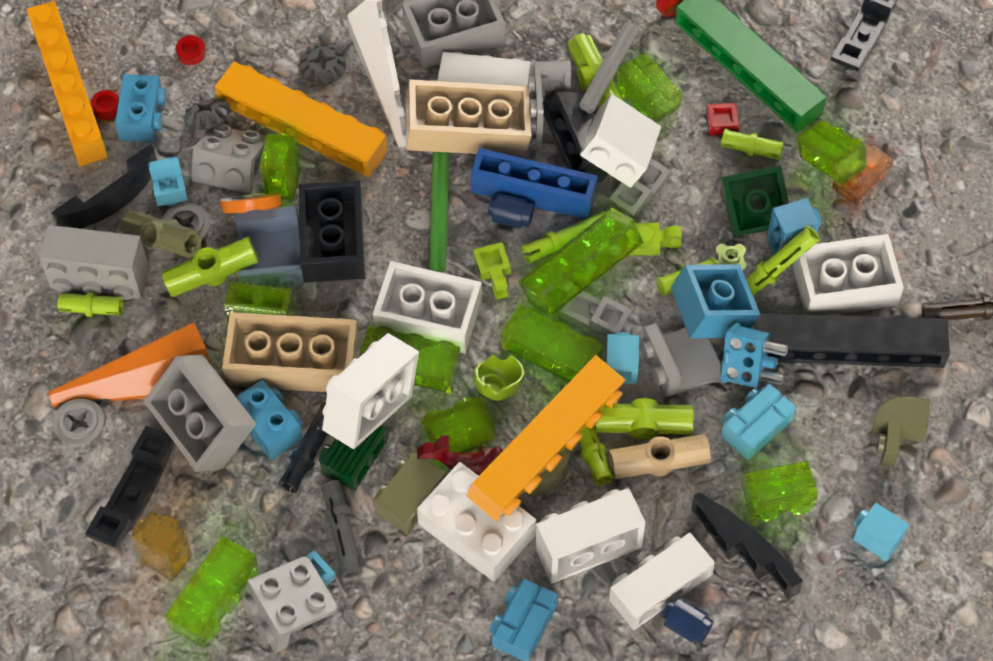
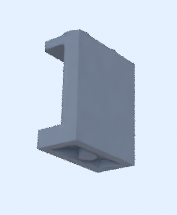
M296 206L235 213L238 241L249 237L259 259V263L239 271L242 291L261 292L270 288L291 289L304 285Z

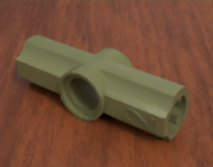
M133 210L127 211L124 217L120 219L119 230L123 234L140 236L142 244L146 248H160L184 257H194L195 253L201 249L202 238L199 237L197 231L181 226L173 219L162 220Z

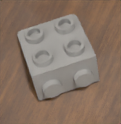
M550 60L534 62V74H529L531 134H536V143H542L543 105L549 101L556 91L570 92L571 61Z
M225 124L209 128L193 148L191 181L250 193L253 189L255 160L267 146L268 137L260 135L259 132L254 130L241 131L232 129Z
M657 323L644 327L643 340L640 341L641 349L645 358H649L653 366L654 378L657 384L662 386L667 398L721 379L722 365L709 338L690 339L686 327L665 335L661 334Z
M300 557L249 579L244 598L242 599L246 613L250 617L254 616L259 625L258 631L261 639L265 644H270L274 653L287 648L292 632L334 614L337 608L336 602L308 557Z

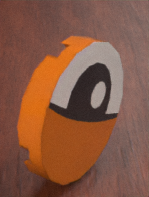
M280 193L235 196L221 199L220 207L224 213H246L247 211L260 209L263 211L280 207L282 205V197Z

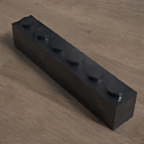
M775 311L760 313L759 318L754 324L755 330L770 333V342L788 346V352L785 356L773 353L767 354V356L778 358V362L944 368L950 354L948 319H937L932 316L919 319L906 318L900 315L874 317L869 314L842 316L837 313L811 315L806 312L779 314Z

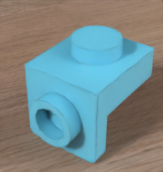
M178 157L153 161L148 164L157 207L162 205L172 206L181 201L188 200Z

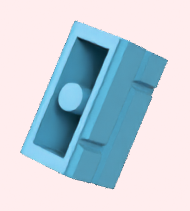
M766 384L761 390L754 388L746 396L745 404L739 410L735 407L732 408L722 419V438L732 447H735L747 460H750L794 419L795 405L785 396H782L771 384Z

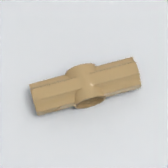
M705 434L671 440L666 437H655L647 444L609 450L610 466L614 479L649 473L654 476H665L673 469L709 464L711 462L710 446ZM661 453L664 454L667 458L664 460H658L654 458L653 455Z

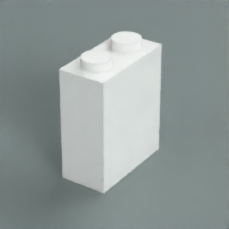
M611 94L596 112L580 156L631 188L647 170L661 126Z

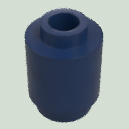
M499 192L496 198L492 197L490 200L488 215L492 216V222L519 229L522 226L529 228L535 204L529 203L526 198Z
M682 597L677 601L671 599L661 617L666 619L664 622L666 628L691 643L696 641L701 644L714 624V620L708 617L709 613Z

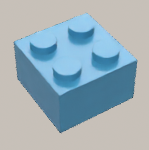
M740 264L685 265L671 286L690 339L725 338L726 332L735 323H739L742 327L752 328L760 316Z

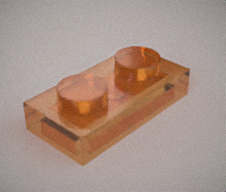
M869 143L833 182L832 189L857 205L892 167L894 159Z

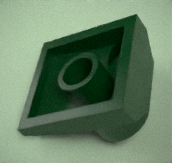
M781 165L720 178V195L726 206L733 238L768 231L772 209L789 203Z

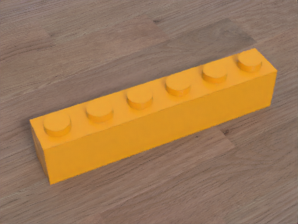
M55 0L27 8L26 10L79 167L107 159L108 156Z
M234 61L215 85L217 99H225L232 111L368 178L388 152L387 137L380 129L358 122L352 115H344L334 110L325 102H317L307 97L300 90H292L282 85L279 80L273 77L268 78L258 73L251 66H243Z
M595 355L472 483L466 496L496 522L504 513L509 517L522 502L518 498L525 491L531 494L543 480L539 476L546 469L552 472L561 462L563 457L560 454L567 447L571 451L583 438L580 432L586 426L591 430L603 416L600 411L606 405L611 409L623 395L619 390L625 379Z

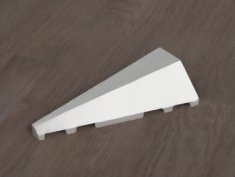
M365 0L347 15L349 34L398 148L406 147L405 112L399 96L400 87L387 32L386 18L383 15L382 0Z

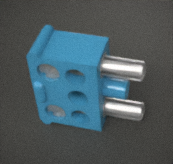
M735 323L726 332L720 380L722 383L729 381L758 388L763 381L782 385L784 381L783 374L766 371V367L775 369L778 358L767 356V354L773 353L785 356L788 352V346L770 342V333L742 327L739 323Z

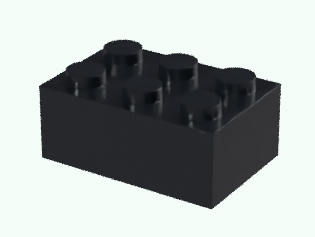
M360 180L298 184L300 258L304 283L366 279Z

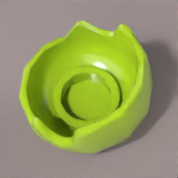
M492 355L476 366L473 373L475 388L481 395L491 400L503 401L514 397L523 382L524 368L514 356L500 360L495 355Z

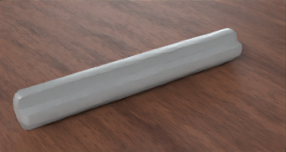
M627 21L622 26L579 104L581 110L589 114L595 111L639 30L636 24Z

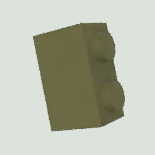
M413 452L408 460L403 459L394 471V478L388 485L383 484L374 497L376 514L409 535L418 523L417 508L446 477V472L425 459H417V454Z

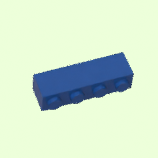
M479 148L471 171V193L494 198L497 197L499 192L528 199L529 203L535 204V208L587 219L591 215L596 198L598 176Z

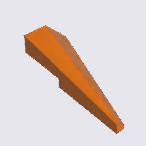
M192 323L49 391L48 394L53 407L59 406V403H66L74 399H109L110 401L142 399L149 395L176 356L203 355L211 366L212 364L195 323Z

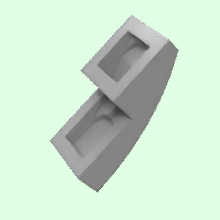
M651 158L647 170L631 188L621 182L609 199L635 217L665 185L672 175L671 170Z
M573 287L560 311L559 317L589 330L608 335L621 332L632 309L606 296H603L602 300Z

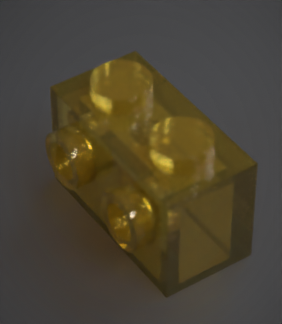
M151 510L146 518H141L135 524L131 538L140 561L173 582L193 556L185 532L179 528V523L167 514L160 516Z

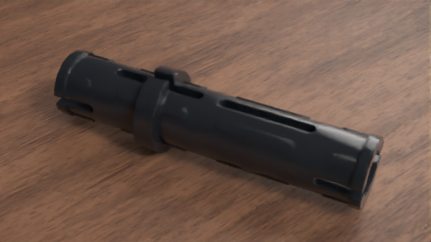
M326 402L321 403L299 447L291 453L289 457L291 459L290 463L278 482L279 486L288 492L292 487L291 492L297 493L307 471L312 470L315 465L314 458L328 434L322 430L324 421L323 409Z

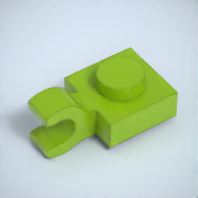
M629 223V256L660 255V247L681 248L682 227L670 226L660 230V223Z
M503 242L473 249V258L481 281L491 280L496 300L508 297L506 290L508 285L504 275L511 274V266Z

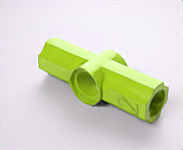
M582 33L574 36L571 41L567 42V50L577 68L580 86L586 93L604 59L602 60L591 36ZM614 76L596 107L597 111L611 94L623 101L614 84Z
M246 237L216 250L210 247L202 248L195 253L193 259L162 271V277L171 297H174L204 284L212 287L219 286L224 283L229 274L257 264L259 259L252 241L249 237Z
M639 398L633 400L630 404H615L611 409L606 405L600 411L603 414L602 418L595 425L597 433H630V436L641 440L655 438L658 434L692 435L694 409L693 405H659L653 399Z

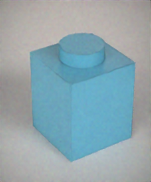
M626 332L608 334L606 363L625 379L624 384H637L639 336Z
M875 503L869 512L864 509L854 522L853 526L857 530L853 540L887 562L904 539L910 524L878 503Z

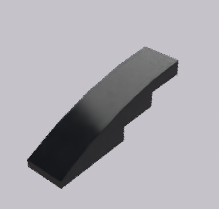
M698 492L693 496L691 509L728 560L740 554L758 580L770 574L788 600L799 594L803 580L786 559L760 533L729 509Z

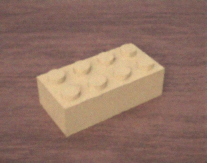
M409 79L405 100L406 150L477 154L479 148L511 156L526 157L531 140L529 86Z
M230 312L222 364L225 383L227 386L250 388L263 379L270 388L274 386L280 390L326 392L329 380L334 375L338 376L349 363L354 358H357L359 344L357 320Z

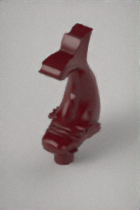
M448 434L446 436L441 435L434 443L425 442L422 446L418 447L417 459L438 460L451 470L461 462L480 476L503 452V449L499 446L485 449L482 446L479 448V451L475 452L449 451Z

